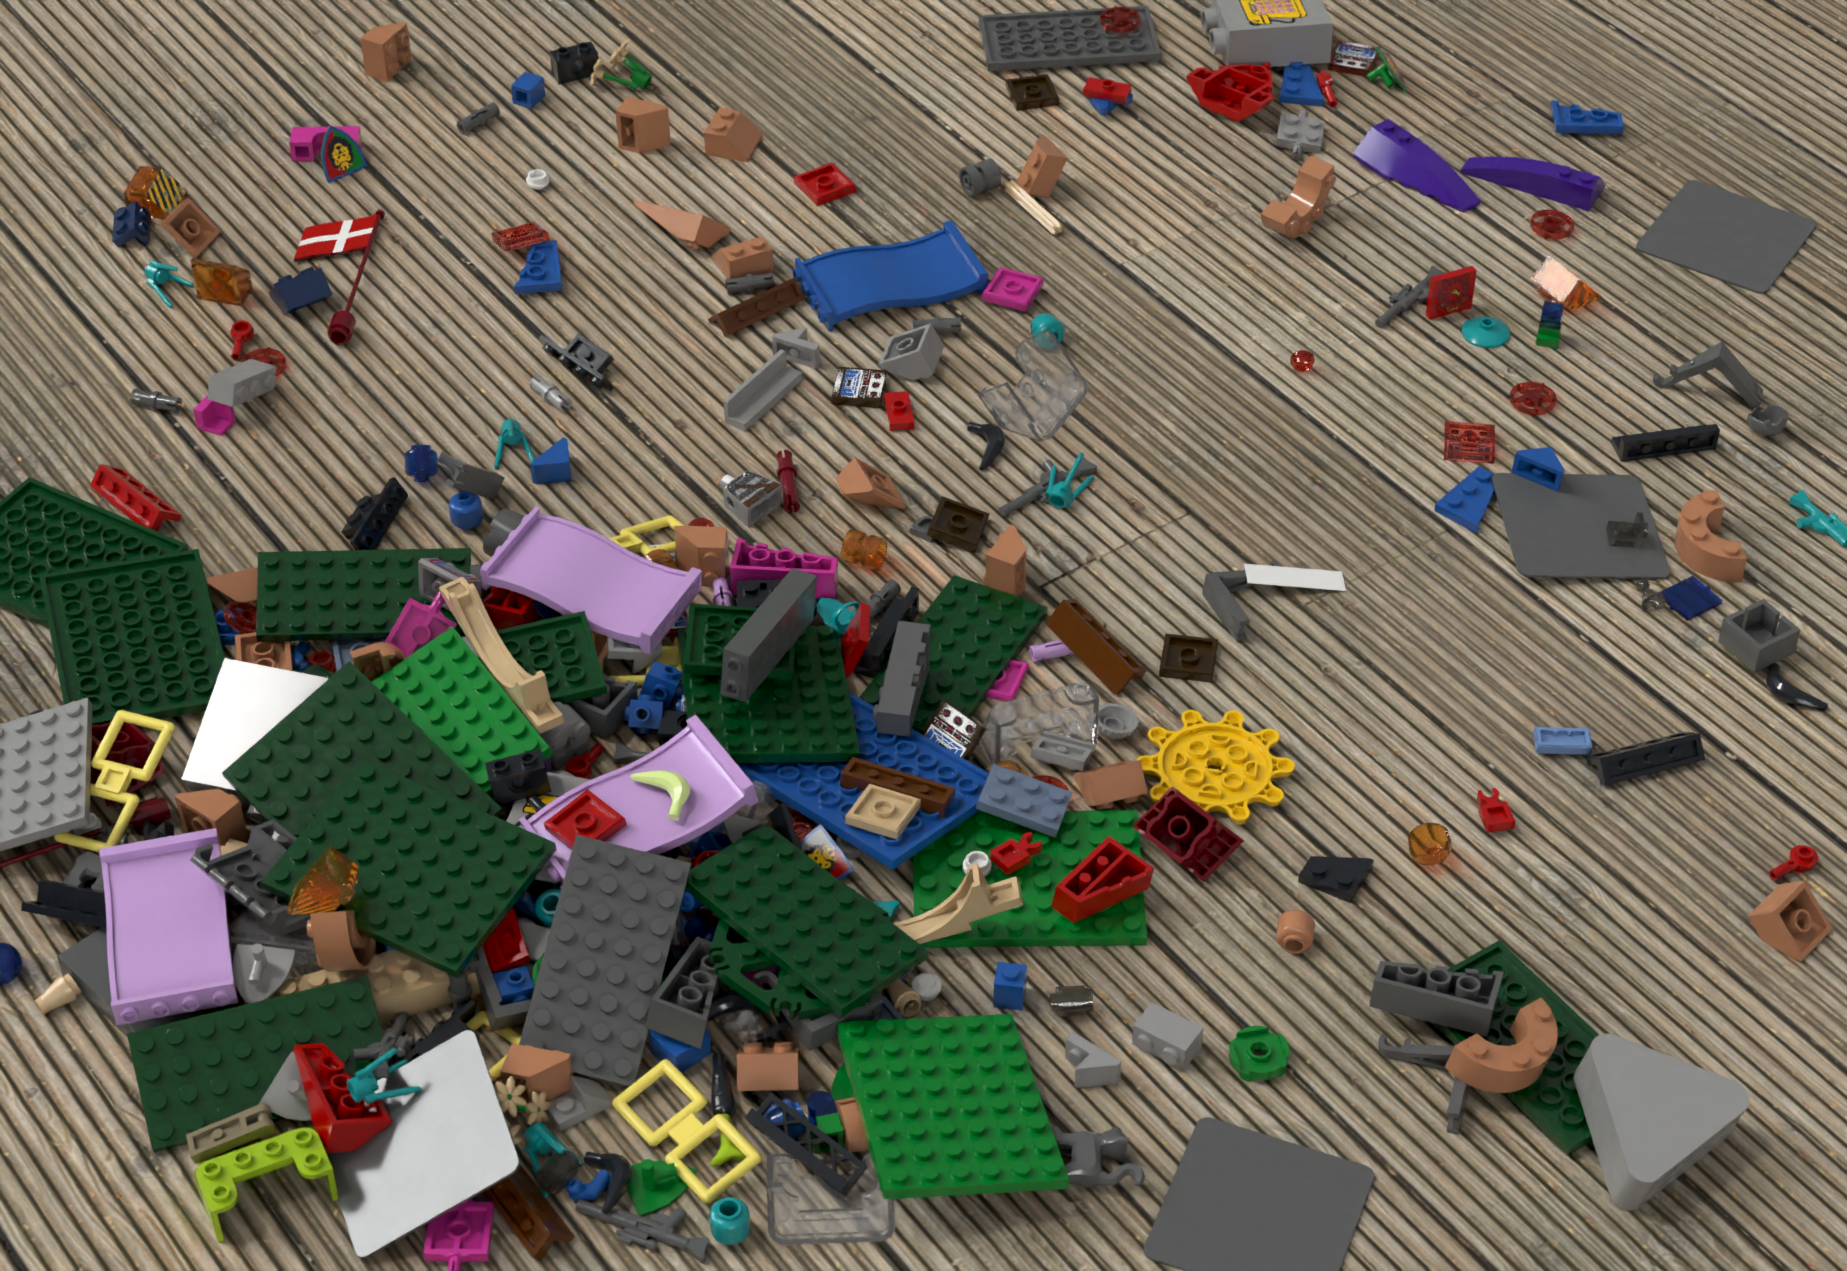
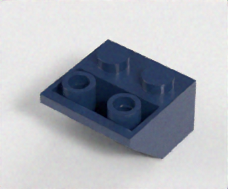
M313 267L300 271V274L294 278L291 275H287L278 279V282L273 284L274 288L269 292L270 298L283 314L326 300L332 295L322 268L314 270Z

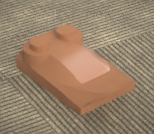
M256 632L235 635L237 661L293 671L290 641L257 642Z

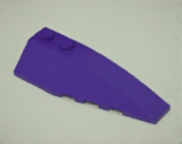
M1389 119L1372 126L1353 153V158L1389 181L1396 179L1401 182V186L1407 189L1411 186L1420 190L1421 195L1439 198L1438 202L1464 213L1480 205L1481 200L1449 164L1421 140Z
M1470 157L1460 171L1462 174L1585 211H1590L1605 188V182L1602 178L1589 172L1578 171L1568 166L1517 157Z

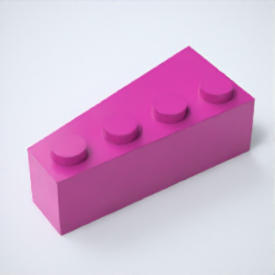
M737 538L730 565L732 594H737V581L783 580L790 570L794 568L817 575L816 598L835 599L838 587V558L808 552L797 555L792 549L782 548L781 551L768 549V544L757 543L756 546L747 545L746 540Z

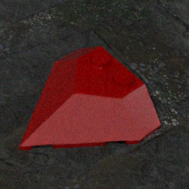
M1270 62L1262 63V66H1252V64L1219 66L1218 70L1215 71L1203 67L1197 68L1186 76L1202 107L1209 109L1212 113L1227 116L1232 121H1240L1273 102Z

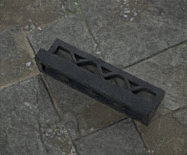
M1717 424L1617 436L1612 437L1611 444L1621 462L1707 451L1717 448L1720 429Z
M911 587L904 600L896 597L893 599L854 668L856 674L874 678L880 672L881 668L890 658L898 621L913 622L919 613V588Z
M1681 732L1586 756L1588 765L1597 766L1600 784L1608 785L1703 761L1705 756L1700 733Z
M41 880L39 881L37 901L22 902L21 911L107 928L104 891Z
M772 1093L769 1094L757 1111L751 1108L744 1117L750 1125L844 1197L847 1196L868 1168L866 1164ZM773 1103L782 1109L783 1122L771 1123L764 1117ZM787 1114H789L795 1120L788 1121ZM802 1124L806 1127L807 1140L795 1141L789 1135V1126ZM811 1132L819 1138L812 1139ZM827 1143L830 1146L831 1158L822 1160L817 1158L813 1154L812 1144ZM835 1150L838 1153H840L842 1157H836ZM850 1161L858 1167L848 1181L838 1174V1162Z

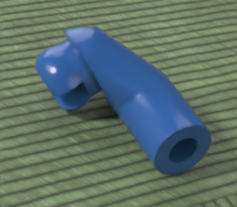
M299 641L291 651L293 670L304 673L309 667V663L304 661L303 658L310 650V647L304 641Z
M601 1169L590 1183L582 1184L581 1180H571L566 1187L569 1197L576 1202L579 1199L585 1201L597 1199L609 1185L610 1173Z

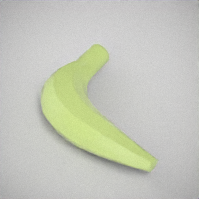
M666 770L631 774L630 778L633 781L642 782L668 791L672 799L668 818L674 821L679 820L683 805L690 794L689 783L683 776Z

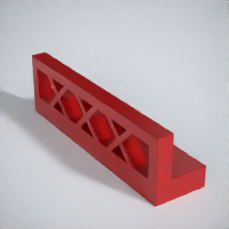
M104 464L99 465L90 487L134 522L157 532L164 519L179 522L182 515L123 468Z

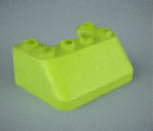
M307 1127L297 1128L203 1161L196 1166L193 1173L195 1184L218 1243L224 1241L218 1214L230 1210L238 1201V1193L234 1184L295 1163L299 1174L304 1178L316 1179L323 1176L332 1200L339 1199L333 1168L320 1137L314 1129Z

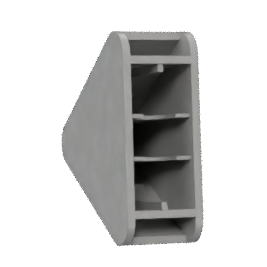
M1601 1034L1595 1037L1574 1073L1576 1089L1611 1200L1619 1208L1628 1211L1637 1210L1723 1142L1749 1105L1748 1093L1740 1083L1613 1034Z

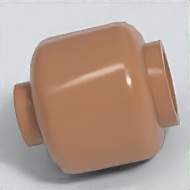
M1297 909L1282 913L1277 923L1276 940L1278 945L1287 952L1294 954L1309 949L1314 940L1315 922L1313 917Z

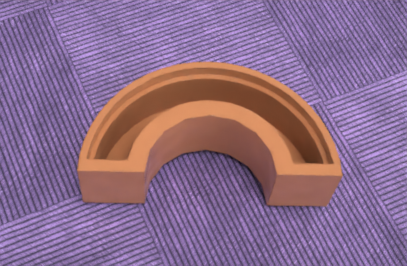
M1310 156L1299 168L1295 187L1287 201L1280 203L1272 200L1260 214L1263 225L1289 238H1298L1302 234L1306 235L1315 220H1319L1323 215V206L1330 189L1336 181V177L1333 176L1334 165Z
M1717 490L1704 491L1688 500L1681 509L1675 535L1676 551L1686 565L1706 577L1727 582H1742L1747 560L1739 541H1728L1711 533L1720 530L1724 504Z
M354 910L310 914L311 920L307 921V934L309 938L314 940L319 967H323L328 972L363 970L371 965L375 953L376 940L358 933Z
M1541 997L1519 1010L1509 1030L1516 1041L1514 1045H1496L1486 1041L1478 1034L1455 1045L1445 1068L1464 1083L1484 1091L1508 1093L1530 1086L1540 1077L1556 1047L1558 1030L1550 1007Z

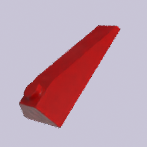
M324 1043L294 1045L293 1050L314 1130L318 1133L326 1153L355 1151L390 1125L391 1118L382 1100L374 1101L368 1105L365 1100L358 1103L353 1100L347 1087V1080L352 1077L344 1070L345 1064Z

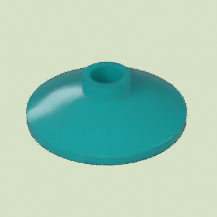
M1478 316L1467 320L1463 324L1462 336L1468 343L1474 346L1496 348L1504 345L1509 340L1510 329L1499 319Z

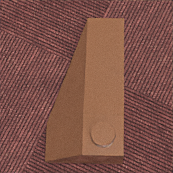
M638 200L634 202L635 206L670 233L686 241L685 246L698 250L699 246L710 248L730 233L731 230L730 227L701 214Z

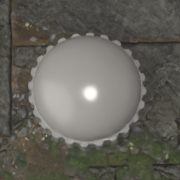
M1117 703L1099 705L1094 710L1091 718L1096 730L1101 735L1110 739L1128 737L1137 730L1139 723L1138 717L1132 709Z

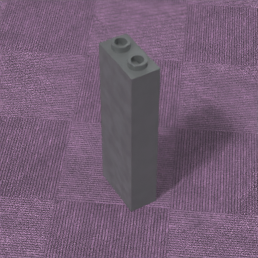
M792 568L723 649L721 695L746 702L810 625L814 617L817 575Z
M100 928L57 955L62 975L64 976L68 973L80 988L81 994L126 1037L127 1033L202 1015L197 1010L116 1025L111 1008L107 928Z

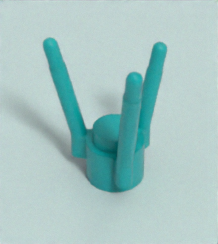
M153 260L145 268V277L148 279L146 284L155 290L169 308H172L173 304L157 284H164L169 278L189 287H193L194 284L168 272V270L177 272L179 270L178 267Z
M511 418L504 421L501 425L502 434L498 437L499 443L494 468L497 469L499 467L505 443L515 445L521 441L530 461L533 462L536 458L527 442L526 434L521 432L520 423Z
M1079 453L1065 481H1060L1055 485L1057 467L1055 465L1052 466L1049 485L1045 495L1048 496L1049 503L1054 507H1070L1073 500L1094 479V476L1090 475L1072 493V488L1069 484L1084 457V453Z
M392 1048L364 1069L355 1072V1077L347 1080L348 1090L356 1103L365 1100L368 1105L377 1100L407 1095L421 1090L420 1086L375 1093V1091L379 1090L377 1081L383 1077L374 1076L370 1072L397 1053L396 1048ZM403 1060L390 1066L389 1074L407 1064L408 1061Z
M537 1122L526 1130L524 1138L528 1145L524 1150L530 1157L541 1192L545 1197H548L549 1193L536 1156L537 1153L545 1155L554 1149L558 1154L563 1153L579 1167L583 1163L558 1140L555 1134L549 1131L544 1123Z

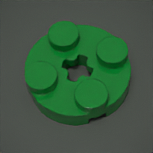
M1250 1026L1241 1029L1236 1033V1038L1233 1041L1231 1040L1229 1045V1061L1242 1080L1247 1082L1269 1080L1280 1077L1286 1072L1290 1048L1287 1040L1280 1033L1277 1036L1269 1032L1268 1027ZM1254 1050H1260L1261 1053L1266 1054L1264 1056L1254 1055Z

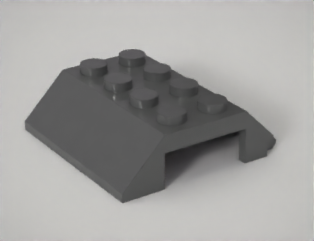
M274 819L252 827L248 845L210 860L213 846L207 844L197 848L195 854L191 857L190 861L204 874L281 936L307 926V921L311 920L310 914L292 915L295 903L262 887L261 881L297 839V837Z

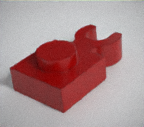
M1492 788L1491 797L1484 796L1482 790H1478V813L1487 833L1510 830L1515 827V819L1507 801L1498 802L1499 791L1496 788Z
M1027 832L1018 843L1011 838L991 850L990 860L1003 872L1010 875L1030 863V856L1037 855L1042 851V842L1038 841L1030 844L1033 841V834Z

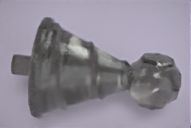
M1647 580L1637 581V591L1642 593L1641 609L1643 612L1661 610L1665 606L1666 597L1650 589V584Z

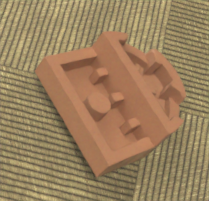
M385 642L374 643L350 651L351 663L371 682L407 658L399 648Z

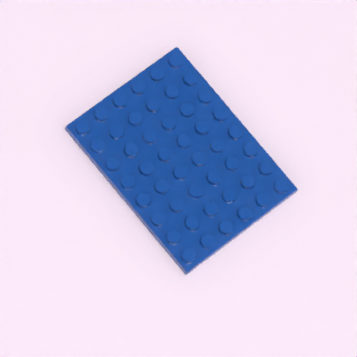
M850 692L849 696L860 749V759L954 787L955 797L946 809L944 819L940 818V813L927 814L922 812V807H920L900 837L893 839L845 824L846 814L863 793V791L859 793L857 787L850 790L841 787V772L849 762L736 763L754 785L819 825L821 824L827 830L892 870L979 812L980 810L976 809L977 802L989 775L988 772L914 729L911 730L910 736L877 732V721H873L874 706Z

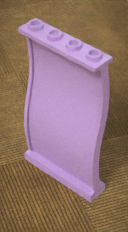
M536 506L529 514L523 517L521 524L510 532L508 539L502 546L497 547L494 555L488 562H484L480 570L482 589L487 590L490 586L508 589L537 600L562 615L585 611L590 630L622 642L639 645L641 652L651 655L701 591L702 570L692 567L687 572L654 563L625 549L596 531L559 517L542 514L540 508Z
M694 715L686 720V728L650 754L631 764L577 786L543 807L528 820L523 816L519 821L523 829L555 842L556 851L546 863L548 866L547 872L555 884L560 882L563 885L572 850L545 830L544 822L587 789L626 820L627 825L605 842L658 855L685 844L711 830L745 804L751 807L758 803L754 784L701 720ZM666 770L683 776L689 783L690 794L683 805L679 820L674 821L668 818L672 803L668 791L656 786L633 781L630 778L631 774Z
M216 828L99 849L106 906L111 1008L116 1025L238 1003L231 956L226 891L190 861L196 849L207 844L213 846L210 860L222 856Z

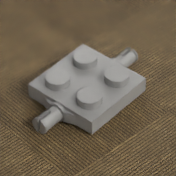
M1300 109L1299 116L1281 113L1275 146L1293 150L1291 157L1294 160L1296 155V160L1301 158V152L1319 154L1321 149L1325 121L1317 118H1307L1308 110L1306 109L1304 114V109Z

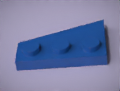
M1290 62V66H1285L1279 103L1323 107L1324 99L1309 64Z
M1551 101L1555 133L1623 134L1624 124L1621 113L1596 108L1587 111L1580 109V105L1571 104V107L1559 105L1560 101Z
M557 240L541 241L540 243L533 242L526 258V265L520 272V279L514 286L515 294L562 290Z
M1480 466L1477 467L1435 503L1434 511L1477 534L1480 522L1484 518L1486 509L1495 494L1492 483L1494 474Z

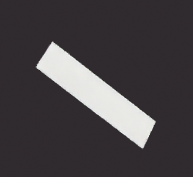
M1244 564L1248 583L1346 591L1342 571Z

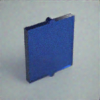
M1694 576L1658 593V597L1670 606V610H1675L1686 621L1722 604V599L1714 594L1709 586H1705Z

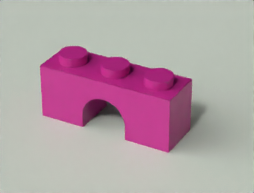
M333 126L351 136L362 150L360 126ZM292 127L289 141L292 161H315L316 155L321 152L324 136L329 127Z

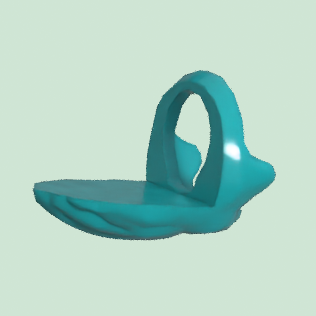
M820 598L817 604V613L827 626L838 632V635L843 636L860 603L853 601L842 604L832 598ZM854 606L855 609L852 612L847 607Z

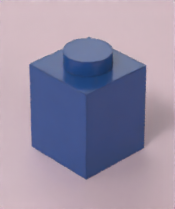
M524 72L511 85L513 104L529 109L537 105L545 97L544 77Z
M1005 962L997 963L993 1007L1023 1011L1027 985V965Z

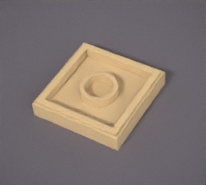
M869 784L846 814L845 824L898 839L920 809L921 799Z

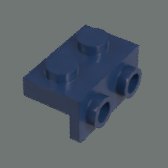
M134 201L115 212L112 242L117 247L122 246L136 236L144 244L149 243L151 214L148 209Z

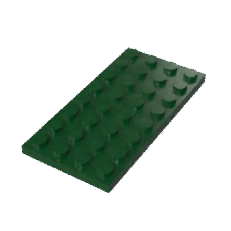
M471 548L258 552L257 642L387 639L409 598L421 604H432L431 601L419 595L418 561L421 558H438L446 563L453 564L457 569L467 574H471ZM442 607L440 611L443 615L457 623L455 630L461 637L466 636L452 612Z
M954 575L917 622L930 624V668L912 729L923 734L943 700L948 701L972 718L987 698L989 689L995 687V681L1003 676V671L1005 670L1006 672L1009 668L1010 661L1015 660L1046 618L1048 607ZM889 659L859 697L872 706H875V704L879 705V690L884 684V674L888 667Z
M767 823L689 870L685 886L689 893L841 1017L928 958V950Z
M1500 941L1493 943L1449 968V972L1465 973L1466 969H1477L1478 974L1492 975L1493 971L1504 972L1488 1036L1480 1035L1483 1039L1501 1046L1516 1044L1509 1030L1519 1010L1541 997L1547 1003L1557 1024L1558 1037L1556 1047L1542 1074L1533 1084L1524 1089L1504 1094L1568 1156L1592 1142L1591 1133L1574 1082V1073L1592 1041L1599 1034ZM1433 1023L1455 1045L1475 1035L1467 1031Z
M368 975L127 1033L153 1153L188 1144L186 1134L258 1105L291 1051L294 1052V1045L324 1043L345 1064L344 1070L352 1078L355 1077V1072L364 1069L375 1060L354 1061V1049L367 1048L372 1043L381 1042L383 1038ZM272 1113L271 1120L273 1122L286 1119Z

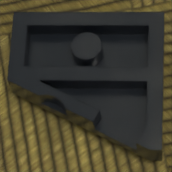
M1311 856L1300 872L1298 882L1351 903L1372 870L1374 860L1371 858Z

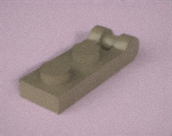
M259 1104L186 1134L189 1153L195 1164L257 1138L267 1139L272 1137L276 1130L274 1122L271 1120L272 1112L270 1106Z

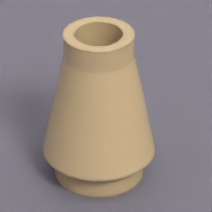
M67 973L63 977L59 975L40 997L34 1001L45 1015L53 1009L76 1000V996L81 993V990Z
M900 978L885 987L893 1006L902 1016L912 1017L920 1011L922 1006L920 994L902 982Z

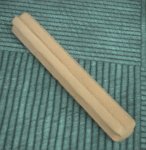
M1014 180L1004 184L1006 186L1004 190L1049 232L1057 235L1063 231V225L1032 196L1028 195Z

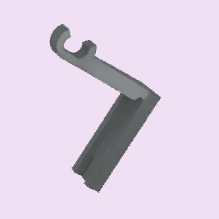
M1723 341L1680 367L1671 364L1670 374L1672 376L1665 379L1661 378L1658 373H1654L1653 383L1657 387L1668 388L1684 379L1711 370L1715 365L1752 409L1761 405L1763 396L1762 387Z
M443 451L437 460L455 471L453 479L457 481L447 478L446 484L492 500L495 499L505 477L498 473L459 461Z
M1272 560L1271 566H1279L1277 562ZM1245 570L1206 574L1202 595L1236 642L1246 640L1247 635L1243 631V625L1249 624L1250 619L1231 593L1255 584L1247 582Z
M481 947L476 954L477 961L468 964L467 972L476 973L491 1031L524 1025L531 999L500 1005L502 1004V998L488 965L483 947Z
M760 971L754 975L753 983L758 986L760 983L765 982L773 989L777 984L778 978L770 971ZM876 993L872 996L870 1003L865 1002V1006L854 1008L842 1017L836 1012H832L815 1020H812V1018L798 1020L799 1011H797L796 1017L792 1020L790 1019L789 1010L783 1009L781 1011L802 1043L810 1051L838 1038L836 1033L838 1022L874 1020L876 1016L880 1018L884 999Z
M1384 1034L1378 1040L1379 1053L1383 1057L1410 1061L1449 1072L1445 1065L1455 1046L1411 1044L1410 1038L1404 1040V1046L1402 1047L1387 1045V1037ZM1456 1077L1447 1109V1117H1449L1447 1133L1459 1134L1470 1089V1085Z

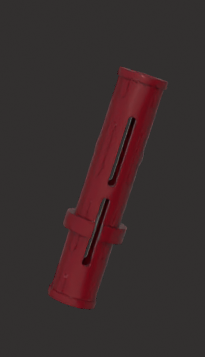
M784 450V458L782 451H779L776 455L778 461L777 476L782 485L784 510L787 513H792V505H794L795 512L800 509L795 480L797 470L793 465L792 453L789 450Z

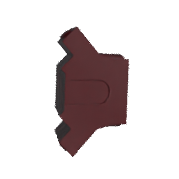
M112 720L106 724L92 725L91 762ZM124 722L105 760L143 769L155 742L136 725ZM161 759L149 781L145 782L132 778L126 793L137 792L142 786L150 784L153 779L165 773ZM92 765L90 783L96 784L102 770L95 769ZM105 799L107 806L116 803V801Z
M1173 786L1132 826L1203 882L1244 842L1243 839Z

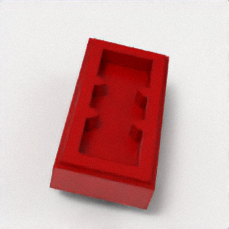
M1089 77L1083 88V96L1126 103L1132 91V85L1114 82L1109 79L1103 80Z
M908 391L884 393V403L890 431L915 429Z

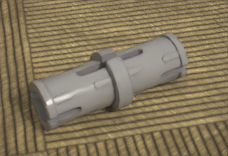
M539 375L535 376L536 379L534 377L531 379L529 387L541 395L543 401L551 403L561 412H566L564 408L566 410L570 409L572 405L571 399L563 395L556 385L549 384Z

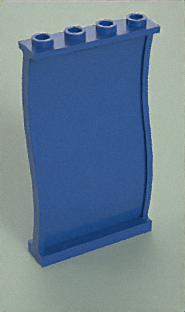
M952 220L943 222V228L936 232L907 242L848 247L820 254L803 262L800 258H796L795 269L792 270L793 278L795 277L797 282H799L804 296L808 297L812 310H816L820 323H824L829 332L833 331L834 324L862 313L884 308L924 306L945 302L975 290L981 294L988 286V272Z

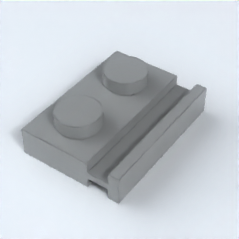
M1043 731L1042 736L1038 738L1031 749L1030 758L1037 759L1045 764L1053 763L1064 766L1072 771H1083L1091 760V755L1095 754L1096 744Z

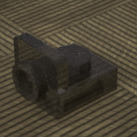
M1637 512L1634 523L1608 521L1606 530L1609 546L1640 548L1643 538H1646L1648 535V523L1644 522L1643 513Z

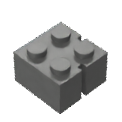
M1762 599L1746 607L1745 612L1741 609L1723 618L1718 642L1755 673L1770 666L1772 663H1776L1794 654L1800 629L1785 616L1779 620L1780 612L1765 599Z

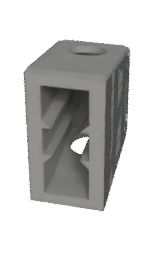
M746 471L736 479L730 475H725L721 479L720 487L723 489L725 507L748 528L782 504V485L757 473Z

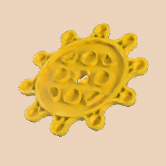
M1186 710L1181 715L1184 725L1181 730L1168 731L1162 727L1149 729L1148 739L1160 751L1155 755H1144L1136 759L1141 760L1144 775L1156 776L1161 780L1159 784L1150 789V798L1153 803H1156L1173 786L1207 813L1212 811L1223 812L1237 825H1242L1248 820L1250 811L1247 805L1250 803L1261 802L1271 807L1278 806L1284 798V793L1280 788L1274 786L1271 780L1279 777H1288L1295 769V764L1291 759L1275 757L1269 752V749L1273 748L1280 738L1276 730L1268 728L1256 733L1248 732L1242 726L1244 722L1243 714L1235 710L1226 712L1223 719L1216 723L1205 721L1196 710ZM1208 767H1221V771L1219 769H1208Z

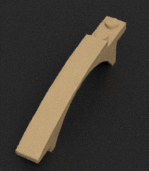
M460 577L440 586L439 591L472 647L490 674L518 709L523 712L537 732L541 734L563 724V714L550 699L545 674L540 670L536 672V675L532 676L516 662L492 624L473 583L469 585L464 577Z
M976 863L968 867L962 883L940 905L919 916L894 922L893 924L919 944L972 930V921L1022 906L1023 899L1020 882L1015 876L988 885Z

